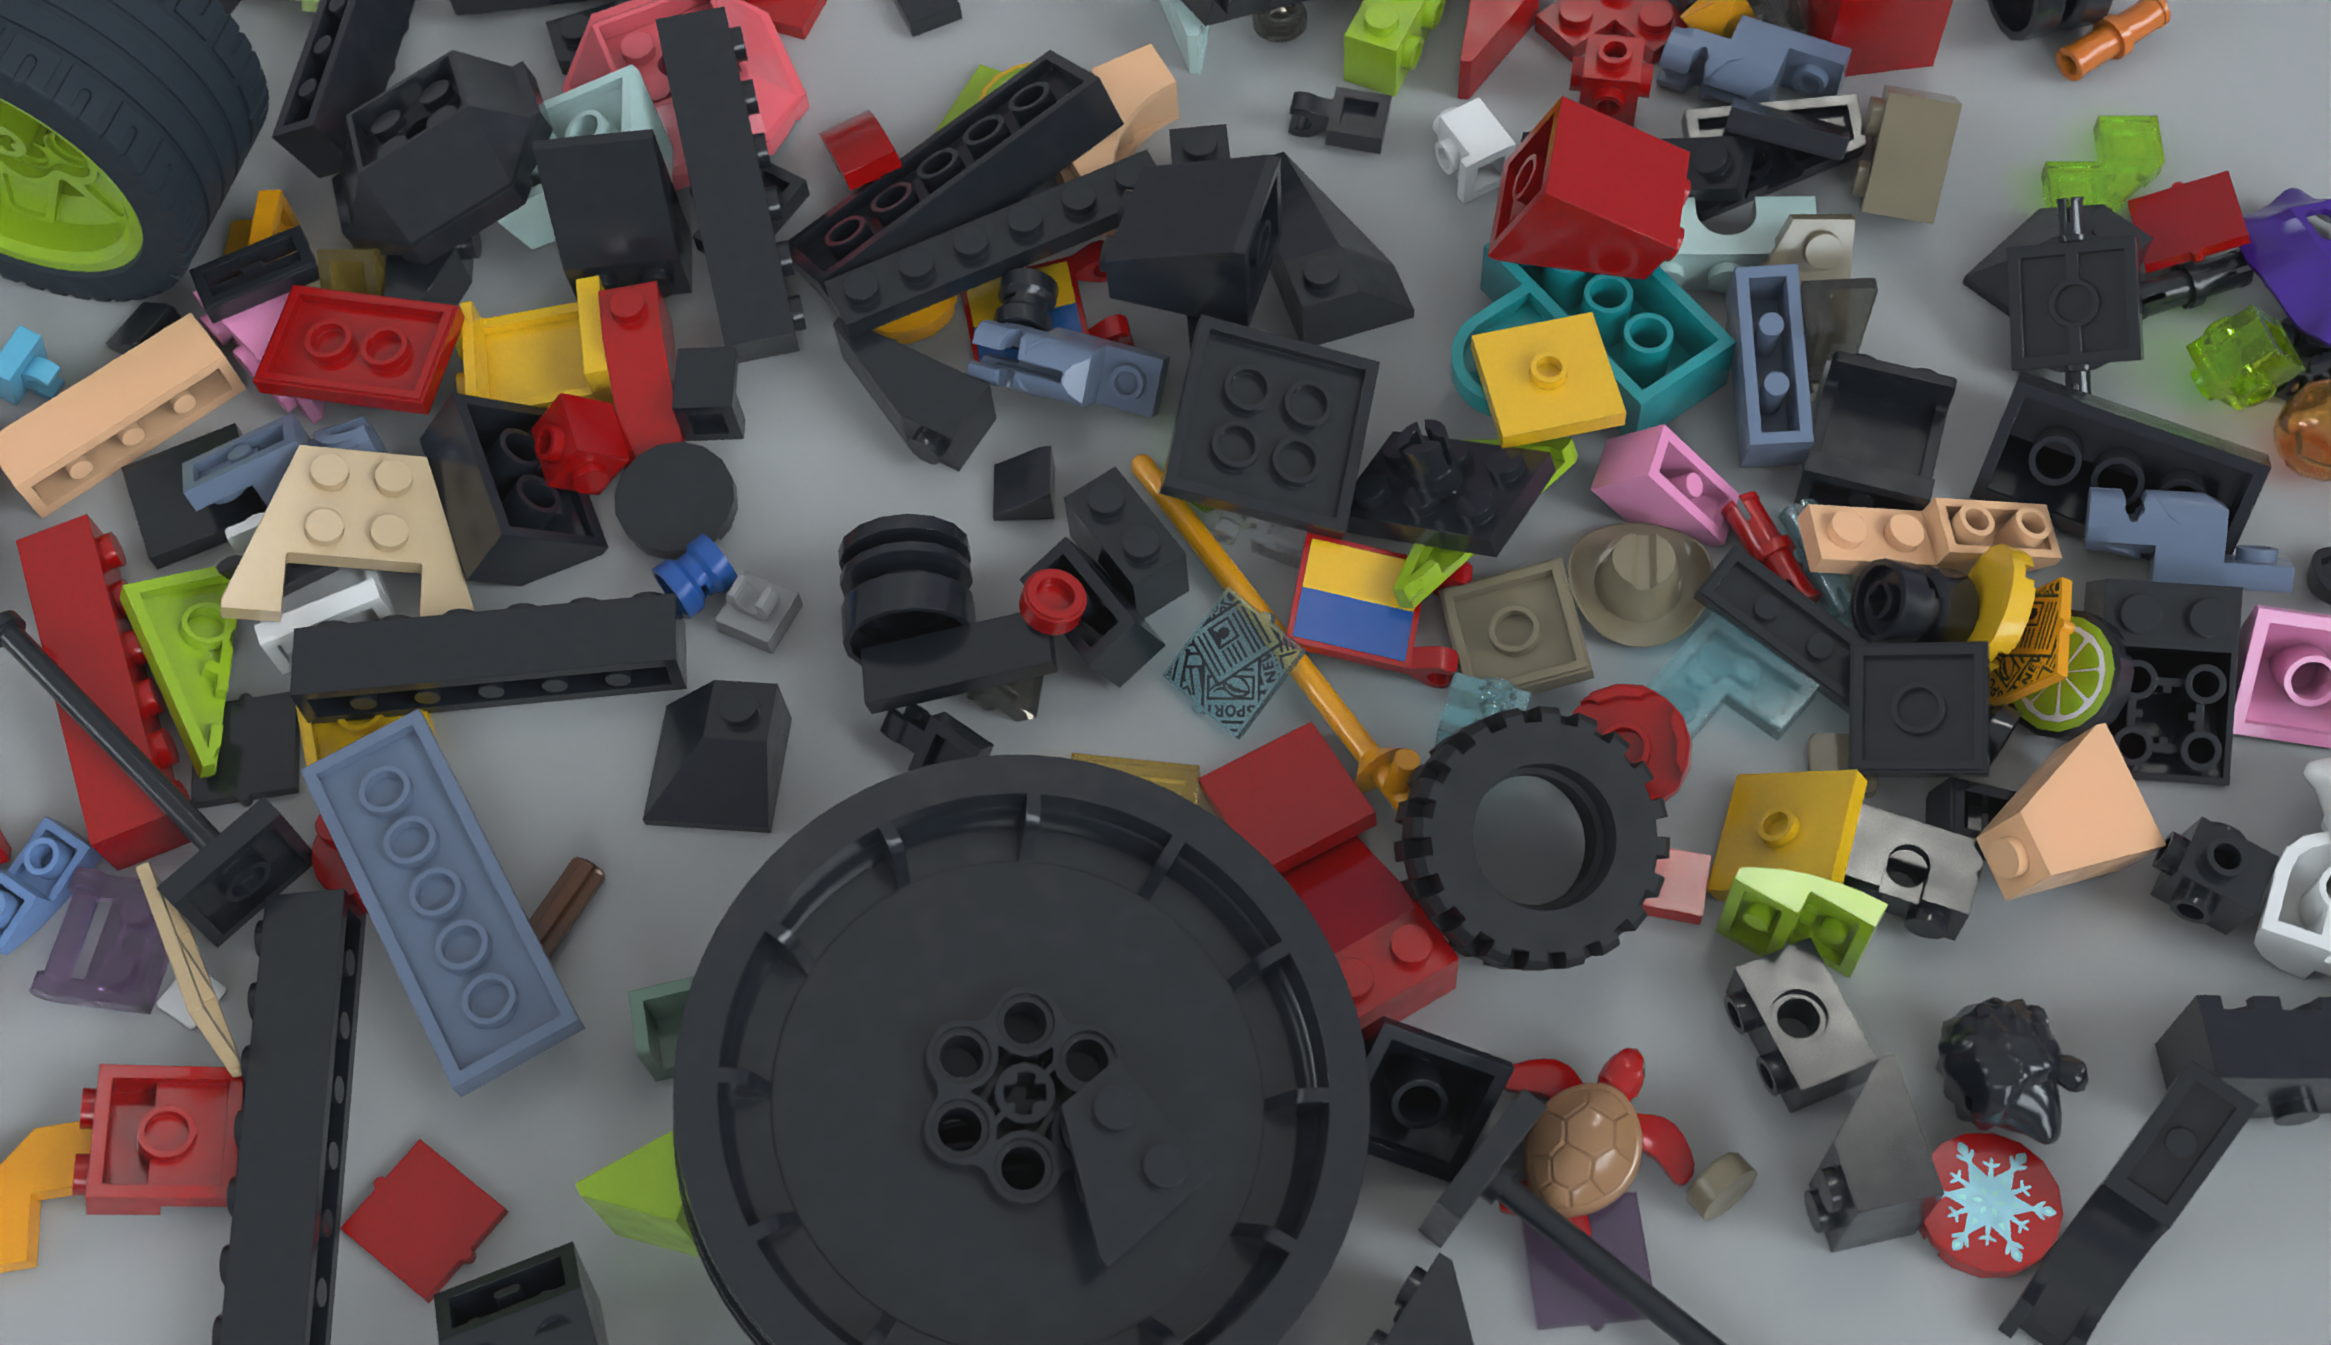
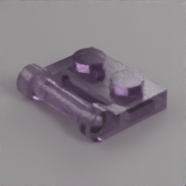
M76 868L68 886V890L73 895L45 970L36 972L29 992L38 998L55 1003L151 1015L169 963V958L140 879L107 875L101 871L89 868ZM99 901L112 903L85 979L71 978Z

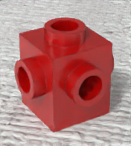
M1588 33L1585 57L1573 56L1569 91L1580 92V104L1633 127L1638 97L1649 98L1654 63L1643 62L1646 39Z

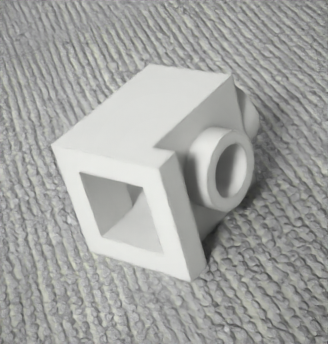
M1478 97L1459 107H1451L1440 113L1432 126L1433 131L1438 136V142L1434 146L1435 155L1444 172L1449 175L1453 173L1458 179L1457 197L1463 204L1500 187L1504 162L1515 150L1516 143L1482 100Z

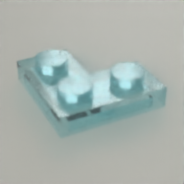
M1713 612L1646 687L1667 698L1683 715L1691 740L1725 704L1778 741L1815 699L1820 685Z

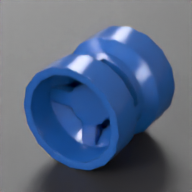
M703 533L687 544L686 553L678 559H666L652 569L654 578L665 594H676L681 612L687 619H691L704 609L705 600L708 595L712 596L714 593L725 594L738 577L725 555Z

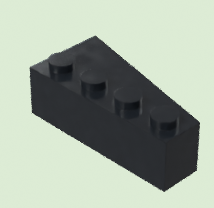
M2196 995L2155 1043L2166 1090L2170 1088L2187 1062L2192 1059L2259 1104L2249 1119L2273 1117L2276 1125L2293 1126L2316 1120L2320 1114L2331 1113V997H2318L2310 1003L2300 1005L2292 1010H2283L2279 996H2251L2245 1000L2247 1006L2224 1009L2220 995Z

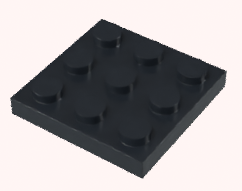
M1201 314L1196 325L1159 494L1310 533L1342 539L1347 531L1380 362Z

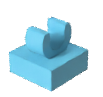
M21 325L18 326L0 351V398L15 406H18L28 390L44 399L51 400L65 384L63 379L57 377L61 368L48 360L42 336Z

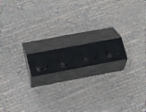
M2020 371L1970 498L1985 501L2046 504L2053 527L2084 538L2090 487L2122 489L2125 495V508L2128 514H2133L2135 509L2141 504L2140 496L2145 489L2206 493L2225 504L2229 509L2225 555H2232L2272 467L2268 454ZM2141 553V558L2149 561L2150 554Z

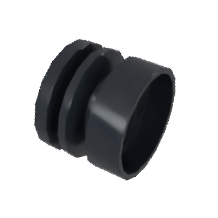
M900 514L883 516L858 525L844 536L838 549L839 565L842 571L840 587L845 598L841 606L843 645L847 656L861 666L862 648L976 622L975 604L972 592L969 590L973 583L970 567V545L967 534L954 523L929 515Z

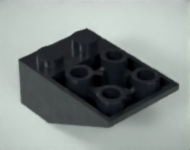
M2101 579L2086 582L2084 611L2098 615L2117 627L2126 640H2121L2125 646L2126 655L2132 657L2134 677L2129 699L2116 720L2107 727L2133 779L2230 785L2243 587Z
M573 1241L434 1294L439 1345H609L601 1302Z

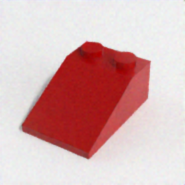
M1357 836L1281 874L1304 902L1332 948L1347 981L1361 1029L1382 1016L1400 1022L1456 988L1459 957L1441 931L1427 918L1418 901L1412 900L1401 882Z

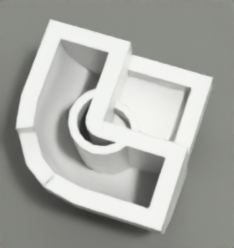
M2331 829L2302 836L2290 846L2287 845L2283 850L2269 881L2254 940V945L2262 957L2279 969L2302 979H2306L2313 971L2331 976Z

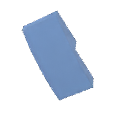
M44 816L8 871L0 868L1 954H10L39 930L71 897L102 857L90 845L88 840L60 821Z

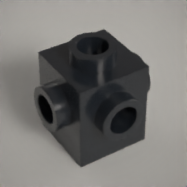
M2201 817L2183 834L2180 835L2172 831L2164 840L2166 846L2157 851L2152 863V867L2161 872L2150 895L2167 903L2171 910L2179 917L2193 923L2206 924L2227 935L2255 914L2280 857L2246 840L2245 836L2238 829L2225 823L2212 822Z

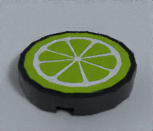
M2071 610L2070 622L2075 624V629L2070 634L2068 678L2008 704L2009 707L2022 713L2018 723L2035 735L2067 742L2097 724L2106 723L2109 726L2113 723L2129 699L2134 677L2132 657L2126 655L2125 646L2121 641L2126 640L2119 629L2098 615L2077 610Z

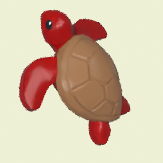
M1624 1048L1611 1056L1603 1065L1598 1075L1597 1083L1584 1084L1568 1064L1556 1059H1532L1513 1064L1514 1071L1504 1090L1520 1094L1524 1088L1533 1096L1548 1100L1545 1103L1547 1108L1525 1137L1523 1147L1525 1180L1520 1182L1590 1237L1592 1232L1588 1214L1605 1208L1628 1190L1637 1176L1641 1165L1642 1152L1652 1158L1675 1185L1683 1187L1690 1181L1693 1176L1695 1162L1682 1132L1674 1123L1662 1116L1636 1113L1630 1103L1633 1098L1638 1096L1645 1079L1644 1057L1638 1048ZM1500 1202L1498 1203L1499 1211L1516 1216Z

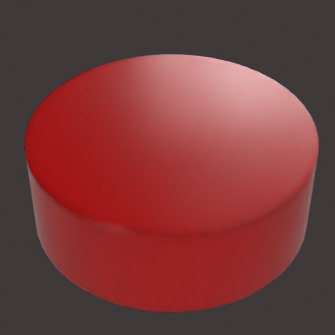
M1042 569L1033 573L1026 580L1019 598V610L1025 622L1036 631L1048 635H1061L1070 632L1079 624L1086 607L1087 596L1083 585L1070 573L1059 569Z

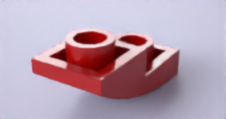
M870 110L819 133L826 150L838 172L842 174L850 191L869 182L876 181L883 175L902 167L895 148Z

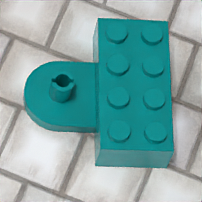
M1490 242L1484 245L1480 289L1493 303L1470 317L1460 327L1452 343L1450 374L1456 391L1475 410L1491 416L1471 351L1472 335L1593 312L1627 412L1625 425L1616 427L1622 435L1662 424L1666 425L1727 384L1737 341L1661 267H1657L1645 280L1497 261L1487 256Z

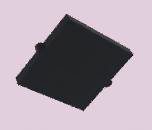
M290 692L252 697L249 693H244L240 696L239 700L225 702L222 723L224 726L216 773L213 776L199 779L192 764V804L197 809L238 802L244 807L252 805L254 800L261 799L263 796L270 798L299 793L300 727L296 704L291 698Z

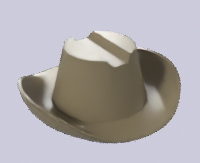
M1626 522L1601 527L1583 535L1572 548L1567 571L1572 596L1592 627L1602 636L1615 643L1641 648L1669 643L1693 626L1706 608L1694 599V595L1714 571V566L1708 551L1693 537L1656 524Z

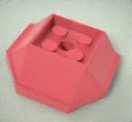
M630 0L591 14L563 83L562 90L565 93L633 64L640 71L673 147V186L675 191L691 185L655 19L725 7L729 28L741 26L748 61L737 63L741 81L753 80L760 114L750 115L749 121L752 134L764 132L769 156L777 151L788 136L795 121L800 120L810 107L806 92L769 13L743 0Z

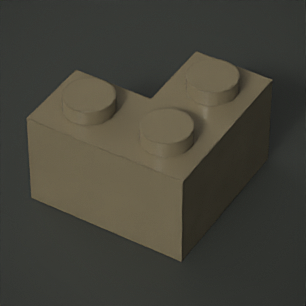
M1884 85L1881 98L1870 97L1864 122L1865 136L1872 137L1873 150L1870 161L1859 160L1851 195L1861 196V212L1934 224L1962 108V103L1955 96Z

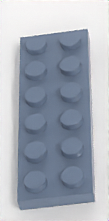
M419 709L300 770L453 1090L460 1097L465 1096L585 1029L437 739Z

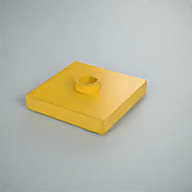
M1593 312L1471 336L1472 355L1502 449L1625 425L1627 412Z
M1857 769L1737 774L1707 891L1717 901H1726L1733 879L1740 867L1792 870L1843 884L1868 781Z

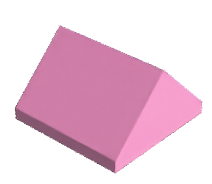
M2255 605L2240 628L2233 734L2331 748V615Z

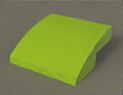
M1740 867L1733 879L1715 931L1760 957L1783 949L1788 944L1792 945L1811 938L1825 965L1850 978L1861 960L1888 904L1864 892L1819 876L1785 869Z

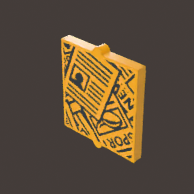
M2062 576L2036 589L2029 621L2015 649L2011 650L2009 655L1999 652L1994 659L1999 667L1990 672V703L1992 705L2010 704L2068 678L2070 634L2075 629V624L2070 622L2072 580Z

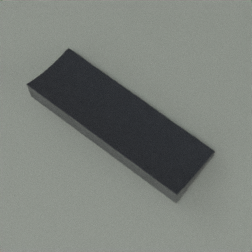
M1049 50L900 158L902 167L883 175L876 181L863 185L790 238L788 245L793 268L836 313L828 297L824 284L825 281L1021 201L1123 126L1124 123L1098 76Z

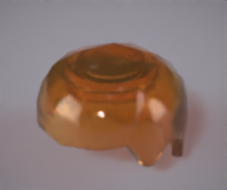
M2331 379L2308 382L2282 406L2274 421L2273 436L2279 457L2297 475L2319 482L2331 481Z

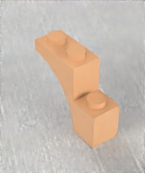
M1151 43L1091 69V73L1098 76L1103 83L1124 125L1057 173L1055 178L1059 185L1132 156L1143 142L1156 131L1179 119L1176 80ZM1117 229L1102 234L1100 237L1102 240H1105L1107 236L1115 237Z

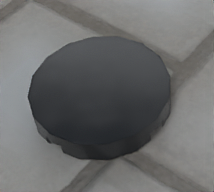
M686 442L660 444L638 455L622 472L614 493L615 513L628 538L647 555L662 559H678L686 553L687 544L702 533L713 542L718 537L721 540L731 529L738 510L737 487L723 460L703 446Z

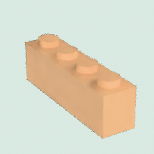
M190 312L0 431V467L18 492L43 519L117 472L121 467L136 460L247 388L225 355Z

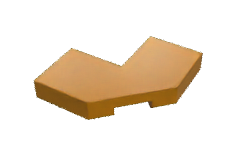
M80 1121L34 1128L0 1164V1273L37 1267L41 1200L72 1196L76 1153L90 1154L92 1129H80Z

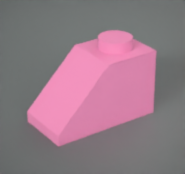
M1665 424L1607 439L1590 489L1626 522H1642L1664 526L1687 534L1700 543L1713 547L1725 545L1730 529L1728 521L1721 515V510L1732 500L1737 505L1738 496L1740 495Z

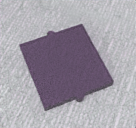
M1637 1192L1624 1193L1605 1208L1588 1214L1592 1232L1591 1238L1652 1285ZM1521 1220L1537 1330L1590 1325L1593 1331L1599 1332L1608 1323L1648 1320Z

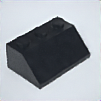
M452 393L419 439L424 455L428 459L467 581L523 586L599 557L609 548L589 494L548 487L546 485L540 460L535 453V443L531 428L548 408Z

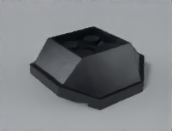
M451 50L346 115L341 172L332 177L331 180L341 231L356 250L379 255H402L406 261L426 265L526 204L533 185V181L529 176L537 166L533 152V141L550 139L553 131L536 78L526 64L522 61L514 66H509Z

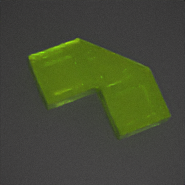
M2098 116L2093 128L2098 161H2046L2041 173L2045 207H2057L2056 199L2060 198L2069 199V205L2071 206L2070 197H2084L2083 205L2104 204L2117 213L2123 207L2125 201L2140 188H2145L2160 174L2164 166L2165 156L2158 116Z

